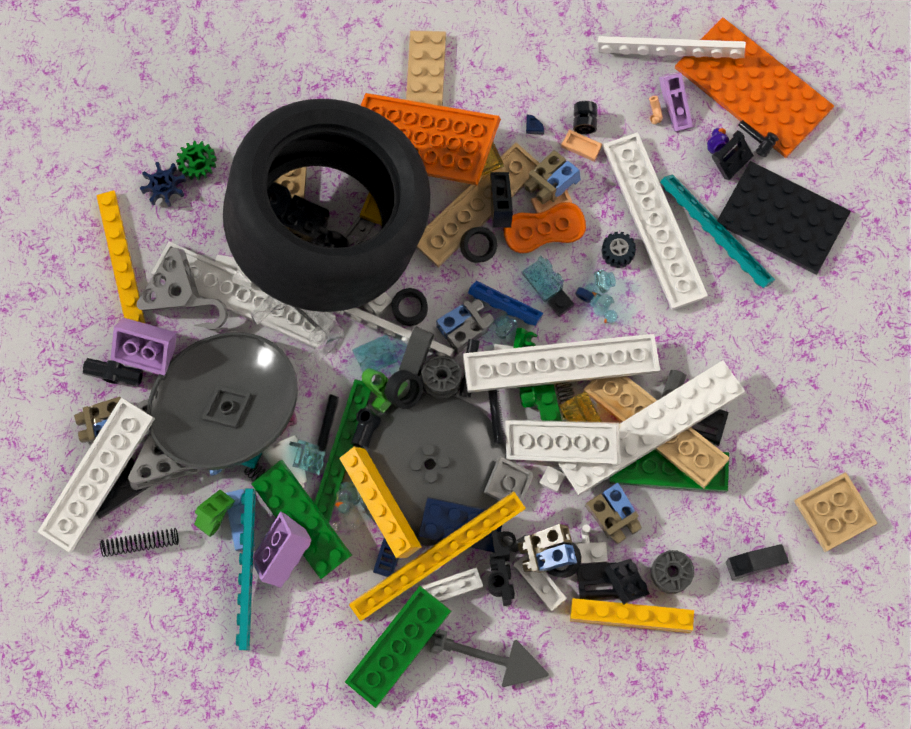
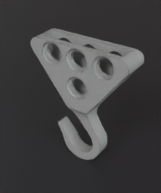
M171 248L137 301V307L140 310L215 305L220 312L216 322L194 325L207 329L222 327L228 318L227 307L222 301L199 297L186 253L180 248ZM175 260L176 267L172 270L170 264ZM163 276H165L166 283L164 285H162L160 282ZM178 286H180L181 288V294L179 296H177L176 294V288ZM152 292L156 293V299L154 301L151 300Z
M148 399L138 403L137 407L143 411L146 410ZM149 432L128 479L131 488L139 490L199 473L202 470L181 467L179 463L170 459L165 453L157 455L156 452L161 449ZM165 467L170 468L168 472H161ZM144 473H150V474H151V475H150L149 477H147V478L141 477Z

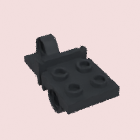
M497 530L492 531V540L495 554H490L491 571L494 572L488 578V589L493 596H502L503 606L511 605L512 599H515L513 584H509L508 581L511 579L510 564L506 565L505 562L510 561V550L516 545V537L509 531L497 532ZM505 536L511 537L513 540L512 545L504 546L501 543L502 538ZM496 581L503 584L501 587L494 586Z

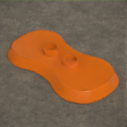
M561 202L541 213L521 212L513 214L511 228H503L506 243L511 250L518 253H529L546 243H571L579 240L586 231V221L583 212L576 204Z

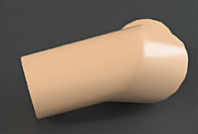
M651 96L649 101L653 115L650 116V121L652 124H657L662 121L663 115L658 96Z

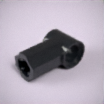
M366 407L360 409L357 413L356 419L358 424L351 444L359 448L368 449L373 431L379 427L381 420L376 413Z

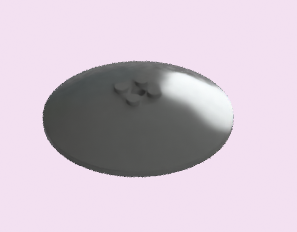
M244 332L222 333L195 342L178 353L170 361L166 374H159L152 387L148 399L147 413L155 418L149 428L154 441L170 459L189 468L219 470L249 461L277 440L293 415L298 396V382L293 365L283 350L276 344L255 334ZM232 405L228 411H223L225 406Z
M422 393L420 400L409 409H402L391 404L384 413L379 412L377 414L381 422L379 427L373 431L366 451L421 546H434L440 542L418 536L427 497L482 509H488L499 502V500L485 494L484 491L498 457L506 459V448L504 443L494 444L492 421L480 409L455 396L441 400L435 399L427 393ZM428 460H433L436 463V466L431 470L426 469L424 466ZM355 487L357 496L360 500L362 507L364 508L367 515L376 524L374 518L372 517L370 511L364 503L361 495Z

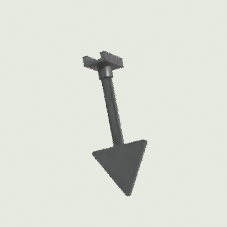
M439 629L434 634L436 637L435 646L431 647L429 651L438 654L442 650L449 652L452 650L505 666L506 670L502 687L549 675L518 640L513 641L510 656L505 658L455 643L454 640L446 638L447 631Z

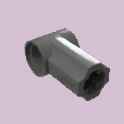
M670 370L661 398L682 386L687 375L678 370Z

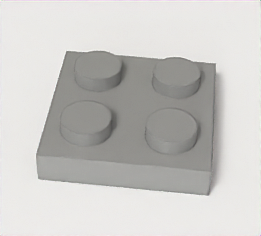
M498 457L484 493L500 501L515 491L523 503L534 473L503 457Z

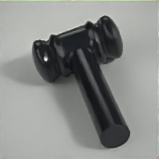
M743 120L738 125L760 143L756 153L761 157H767L776 141L779 140L778 136L772 132H768L764 138Z

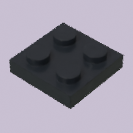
M632 559L624 560L605 568L623 605L650 594Z

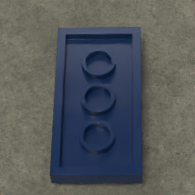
M427 497L418 536L441 541L487 509ZM502 525L495 530L501 532ZM492 532L470 548L495 553Z

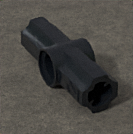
M87 358L83 364L84 375L101 378L108 383H124L137 387L142 383V370L124 366L116 361L108 360L104 362Z

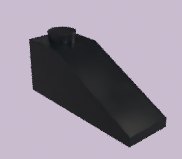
M490 172L492 227L511 228L513 207L509 172Z
M782 544L728 558L726 561L732 581L789 563Z

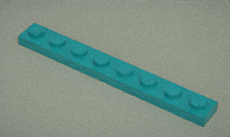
M673 174L665 176L660 181L665 191L676 198L677 203L689 212V215L702 225L705 232L710 233L715 238V242L727 251L729 257L740 264L744 272L750 274L758 286L765 288L775 281L770 273L722 224L717 222V219Z
M245 488V493H242L241 503L244 505V513H241V525H244V530L240 534V545H243V553L239 554V565H242V573L238 575L241 593H238L237 597L240 613L237 614L236 620L237 626H240L239 634H236V646H239V650H250L256 490Z

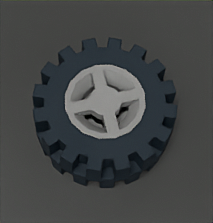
M617 231L613 235L612 233L604 239L602 257L607 264H611V267H614V265L617 268H620V266L626 267L635 256L636 244L629 234L624 235V232L618 234Z

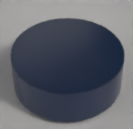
M578 287L575 295L580 300L587 303H592L595 297L593 293L582 287Z

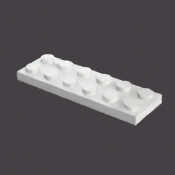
M541 420L505 421L506 459L620 463L619 423Z

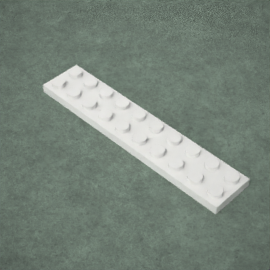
M638 132L603 144L606 156L671 310L706 299L708 294Z
M168 242L151 272L152 275L155 274L171 248L183 249L186 253L199 297L203 299H218L226 305L228 310L320 351L336 320L335 315L328 312L308 311L284 304L260 290L255 284H252L251 288L233 283V277L236 271L172 242ZM175 260L170 264L172 270L176 267ZM163 276L161 280L166 281L165 276Z
M654 334L463 353L468 393L660 372Z
M722 360L619 424L620 463L558 461V465L578 496L744 395L745 390Z

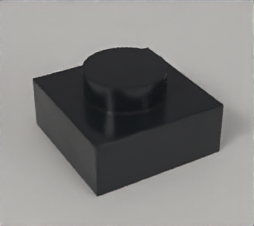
M563 290L548 300L549 306L559 317L574 307L573 301Z

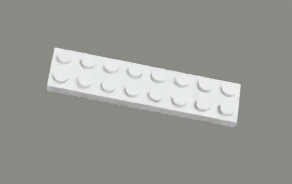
M121 398L38 532L61 548L72 553L155 418L124 398Z

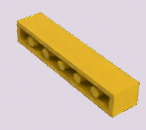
M353 447L339 459L395 557L408 558L422 548L366 449Z
M572 598L570 622L691 633L693 631L694 610L637 604L623 605V603Z

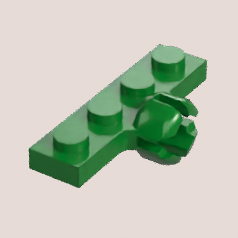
M554 384L520 387L519 394L524 408L537 407L541 421H562Z

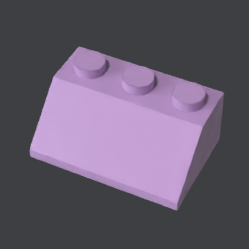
M122 318L114 326L110 360L165 375L175 350L177 332Z
M283 512L279 513L253 556V565L260 580L280 588L289 579L290 573L299 563L301 556L308 549L311 542L306 529Z

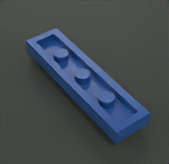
M475 281L469 288L468 294L472 295L473 298L482 300L493 308H499L509 316L517 317L528 325L536 326L543 316V312L481 282Z

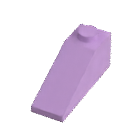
M676 72L660 76L659 81L662 95L674 131L693 127L682 73Z

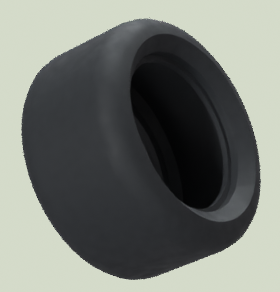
M308 99L293 102L272 111L258 121L246 134L236 150L230 168L223 204V226L230 252L242 272L253 284L272 298L292 307L308 311L336 312L356 308L369 303L386 292L406 270L428 222L431 195L429 179L424 163L414 145L398 127L382 115L361 105L343 100ZM322 166L337 169L358 180L370 192L380 212L382 229L371 239L350 247L329 248L314 245L294 235L280 222L269 202L267 189L279 177L298 168Z

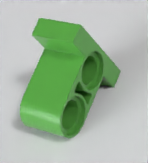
M368 368L362 373L361 378L363 383L377 396L370 405L375 410L384 413L392 404L386 398V394H384L389 379L382 372ZM406 381L401 384L398 396L407 387L408 383Z
M218 490L196 508L195 514L198 516L194 525L209 537L213 536L219 529L226 511L233 506L235 500L222 490Z

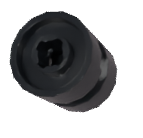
M592 101L576 102L574 104V132L579 134L595 133L597 131V104Z

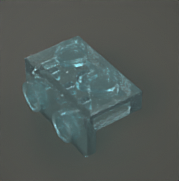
M539 256L538 261L523 270L522 274L541 299L546 302L563 290L564 280L559 273L553 271V266L547 258L544 259L542 256Z
M387 334L352 350L362 373L368 368L378 371L398 362L397 354Z
M298 440L297 443L290 441V446L298 448L292 467L319 475L323 467L325 452L318 450L319 446L303 440Z

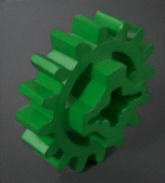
M193 141V145L186 143L187 148L181 147L182 153H177L179 159L176 160V163L179 165V171L185 177L189 175L190 180L194 177L200 180V176L206 179V173L212 174L211 168H216L215 162L217 158L214 149H211L209 144L205 146L203 141L199 144Z

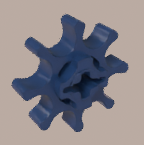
M156 162V173L150 175L145 171L142 172L143 177L150 180V182L146 186H141L140 190L142 194L153 192L152 197L149 199L151 205H155L159 198H165L167 206L170 207L169 198L171 195L178 194L180 197H184L183 191L177 189V185L187 180L183 174L178 177L173 176L177 170L174 163L171 164L168 170L163 171L161 170L160 163Z

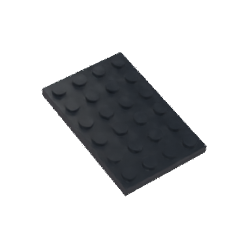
M750 161L717 222L722 224L727 230L817 275L851 211Z

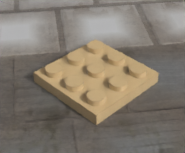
M846 472L794 500L824 552L835 548L878 524Z

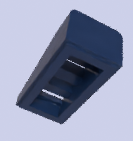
M383 538L373 573L389 577L394 573L399 558L385 552L386 549L391 550L386 539ZM386 557L392 559L393 562L390 563L382 560V558ZM380 564L390 567V571L379 568Z

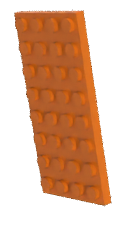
M723 17L700 40L746 42L745 58L684 56L675 65L677 71L682 73V75L740 122L742 120L745 121L764 138L768 132L776 134L779 140L776 141L773 148L785 158L795 150L834 108L832 103Z
M365 93L361 106L382 115L407 136L418 151L429 177L478 186L501 121L499 116Z

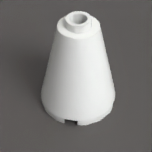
M297 435L271 445L262 452L271 466L283 460L301 486L305 487L304 483L307 482Z

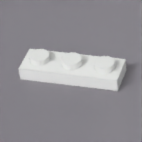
M527 553L514 563L513 566L552 612L567 598L546 572H524L522 563L529 560Z
M476 567L423 585L422 587L442 602L483 588V584Z

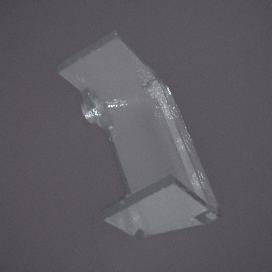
M268 296L250 314L254 323L258 326L273 310H282L287 304ZM293 307L315 328L309 334V343L315 350L302 361L305 371L309 373L343 340L345 333L343 327L328 312L308 311Z

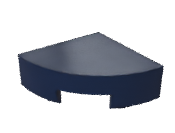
M527 114L526 134H544L543 124L535 116Z

